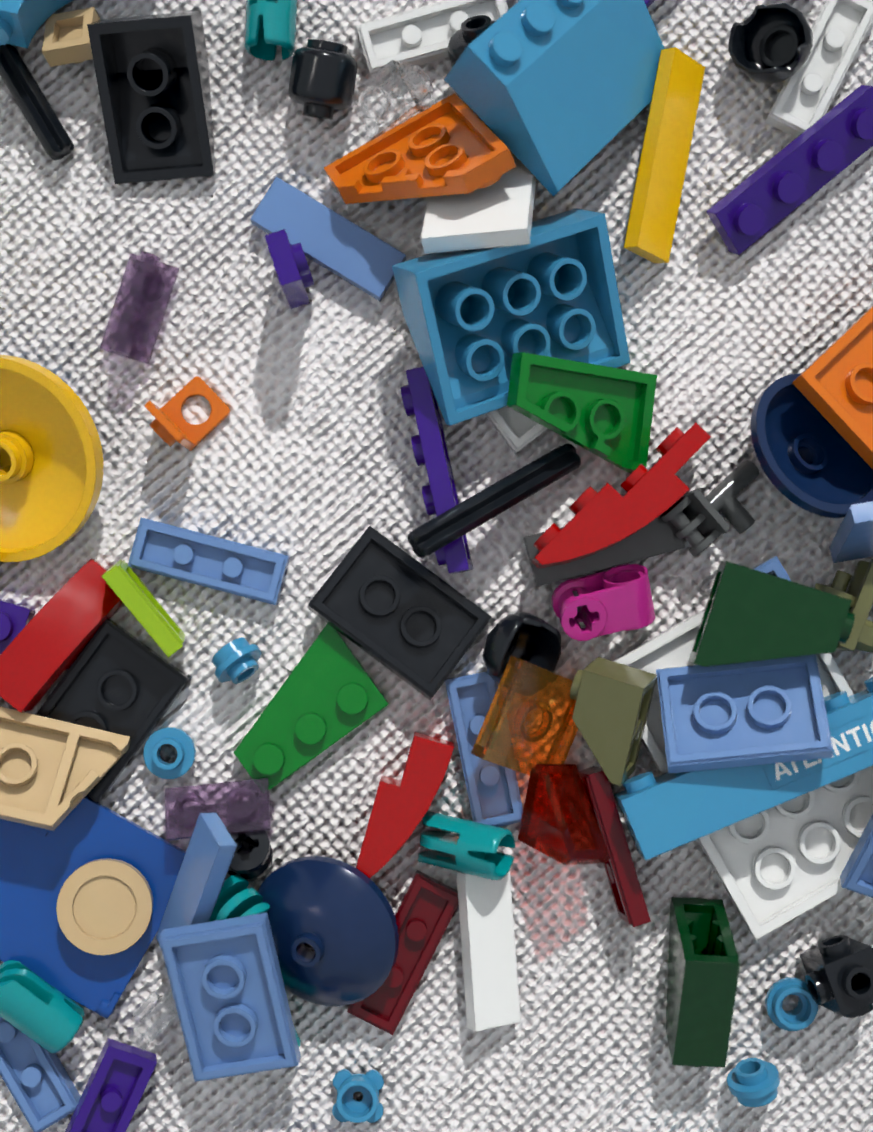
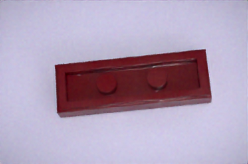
M593 766L580 770L577 777L618 915L633 927L651 922L610 782L602 768Z
M419 870L416 871L394 914L399 933V948L395 965L381 987L366 999L350 1004L347 1009L348 1013L391 1035L394 1034L458 906V890Z

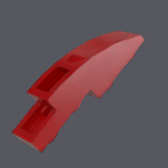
M697 423L685 434L676 427L656 448L663 457L650 470L643 464H640L620 485L626 492L624 496H621L609 483L598 493L591 486L588 487L569 507L575 514L572 520L562 530L553 523L533 544L539 553L531 562L538 569L566 564L614 546L641 530L669 509L690 489L675 474L711 436Z

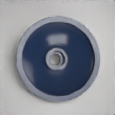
M800 374L784 376L773 382L761 393L752 411L750 430L757 459L770 482L791 502L819 516L844 518L851 505L873 501V469L794 386L792 382Z
M308 856L284 863L274 870L260 885L257 892L262 896L263 902L270 905L267 913L286 990L311 1003L324 1006H346L366 999L381 987L395 965L399 948V933L395 915L387 898L368 876L340 860L322 856ZM305 943L310 944L314 948L315 952L311 951L305 945Z

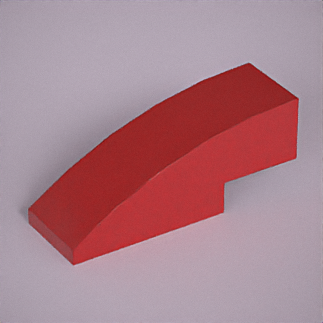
M90 559L70 578L0 655V697L20 713L34 709L62 672L69 670L106 619H110L123 603L101 577L107 569L94 559Z
M415 732L402 780L381 776L356 866L358 870L369 878L383 868L405 844L428 811L444 779L455 747L454 742Z

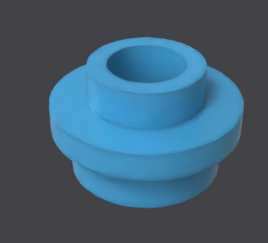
M244 637L231 641L222 647L212 658V663L216 667L214 673L216 678L222 683L231 680L234 684L245 681L258 670L259 665L257 661L261 657L262 651L256 644H249Z
M167 727L154 732L148 738L144 746L143 757L147 768L155 776L162 779H175L190 770L195 761L196 748L192 738L185 731L174 727ZM170 744L176 748L177 759L174 763H167L161 758L160 750L163 745Z
M793 977L783 978L775 982L767 992L765 999L766 1011L770 1019L779 1028L787 1031H799L808 1027L814 1021L818 1012V1004L813 1000L806 982ZM787 996H798V1005L795 1009L791 1011L783 1010L782 1003Z
M758 1058L744 1059L727 1076L729 1091L744 1106H764L777 1097L780 1076L776 1066L772 1063Z

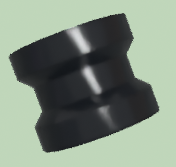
M240 820L230 824L226 829L236 843L237 848L241 843L242 847L237 853H234L227 873L230 876L240 875L248 882L262 878L269 871L273 863V851L267 832L259 824L252 821Z

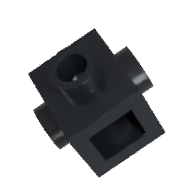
M839 935L825 939L818 944V947L799 954L806 971L805 982L808 991L818 1005L846 1018L859 1017L873 1010V948L871 946L849 938L846 935Z

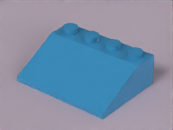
M519 0L466 47L444 80L554 197L651 102L660 53L665 48L644 0Z
M575 208L533 221L530 244L431 253L392 265L404 319L445 424L449 426L507 406L513 353L525 352L612 368L630 363L604 213Z

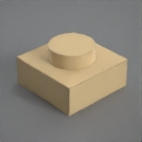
M95 7L53 14L46 20L42 53L50 67L82 63L93 59L87 24L101 20Z

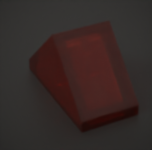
M536 764L530 772L518 840L564 865L605 863L611 858L576 764Z

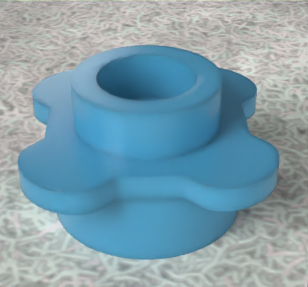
M347 1069L338 1071L333 1078V1086L337 1089V1100L332 1109L334 1117L340 1122L361 1123L367 1121L374 1123L382 1117L384 1110L383 1105L379 1102V1090L384 1085L382 1074L373 1069L369 1070L366 1074H352ZM355 1092H361L363 1094V1098L361 1100L354 1099L353 1094Z

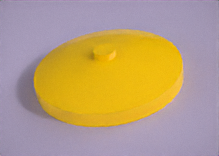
M0 355V562H20L40 557L58 548L78 533L88 521L96 506L102 488L103 452L98 431L88 409L69 385L50 370L37 363L19 357Z

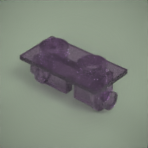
M141 251L140 256L133 253L130 254L102 339L101 350L149 365L180 270L179 268L161 263L160 257L148 252Z
M268 778L165 788L166 840L191 838L200 813H217L230 834L271 830V820H274L273 801L269 800Z

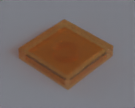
M511 655L471 753L483 760L556 785L578 731L572 719L576 703L575 700L570 699L573 681Z

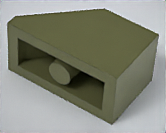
M598 657L583 670L579 669L573 679L570 699L575 700L576 703L572 719L610 783L621 786L636 767L657 675Z

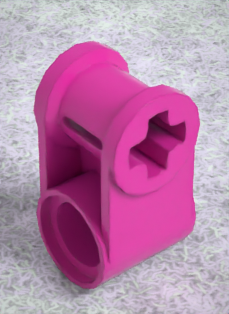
M619 565L604 572L566 580L555 588L551 597L552 608L556 616L560 618L564 632L570 638L578 641H586L623 630L640 629L648 626L655 620L648 571L643 565ZM572 591H577L579 596L575 597ZM583 622L586 627L581 628L579 623Z

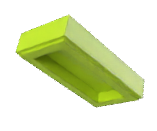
M120 559L107 569L101 577L169 658L183 647L185 633L126 561Z

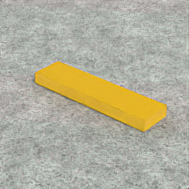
M676 47L663 49L660 53L624 242L625 249L653 263H669L705 73L703 65Z

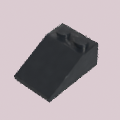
M201 11L102 19L87 24L115 184L214 176L216 171L209 63Z

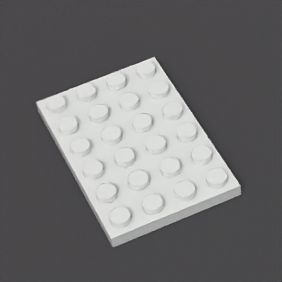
M705 609L613 661L656 675L657 669L697 665L688 660ZM831 653L816 654L823 697L841 691H846L848 697L854 695ZM656 679L642 742L662 775L668 772L658 682ZM873 766L698 838L701 847L740 916L756 940L845 890V888L841 887L840 875L873 814Z

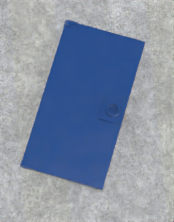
M87 796L82 799L54 831L0 819V961L15 960L21 962L68 998L108 1019L114 1012L116 1003L159 930L186 851L100 803H95ZM111 858L121 860L139 870L151 888L153 913L150 923L142 937L134 945L122 952L112 955H94L84 952L75 947L65 937L59 926L56 912L59 892L67 878L80 866L97 859Z

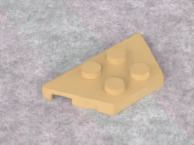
M0 707V819L54 831L128 751L131 743L130 736L26 712L20 713L17 710Z

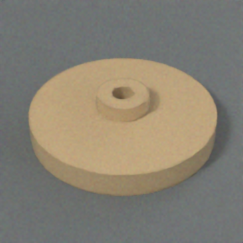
M111 858L90 861L76 869L64 882L57 899L56 912L58 923L65 937L75 947L84 952L94 955H112L122 952L134 945L142 937L150 923L153 913L151 888L142 873L127 862Z

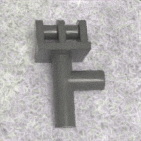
M744 460L706 497L699 489L686 493L667 509L660 518L665 523L671 521L677 529L675 532L676 537L679 540L685 538L691 545L689 552L696 556L704 551L721 534L731 529V526L719 514L720 511L739 534L754 524V518L738 501L736 496L759 475V469L752 461Z

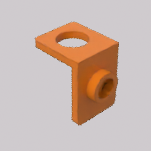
M198 376L187 383L161 409L150 400L144 405L155 417L149 424L151 428L170 447L178 442L189 451L195 448L231 413L230 408ZM193 396H202L211 405L210 417L199 425L188 423L182 413L184 403Z

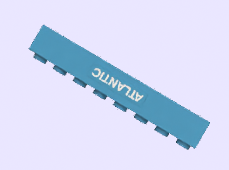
M873 677L864 682L866 690L848 697L846 691H841L824 697L833 746L832 758L670 774L667 772L655 778L652 771L626 780L623 783L625 790L614 794L638 853L646 861L873 766Z

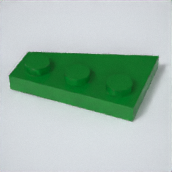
M525 352L513 353L507 406L631 474L640 464H643L645 467L647 466L657 375Z
M327 623L234 751V754L261 792L265 794L386 707L389 702L339 632Z

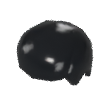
M786 3L767 6L757 5L754 12L744 22H735L730 31L728 51L739 71L755 82L774 84L793 76L804 65L810 56V50L813 46V32L803 13Z
M516 612L515 614L507 615L496 624L486 639L482 657L488 675L503 687L519 694L526 695L543 686L556 669L561 655V634L558 629L530 613Z

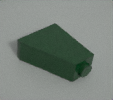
M722 561L719 564L688 661L707 667L836 652L838 643L845 644L853 628L855 615L849 612L852 600L735 563Z
M671 897L666 1034L672 1065L725 1067L740 961L722 899Z

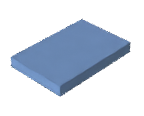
M816 654L707 667L694 665L656 670L668 774L832 758L833 746Z
M268 913L163 929L159 941L195 1082L299 1066L301 1055Z

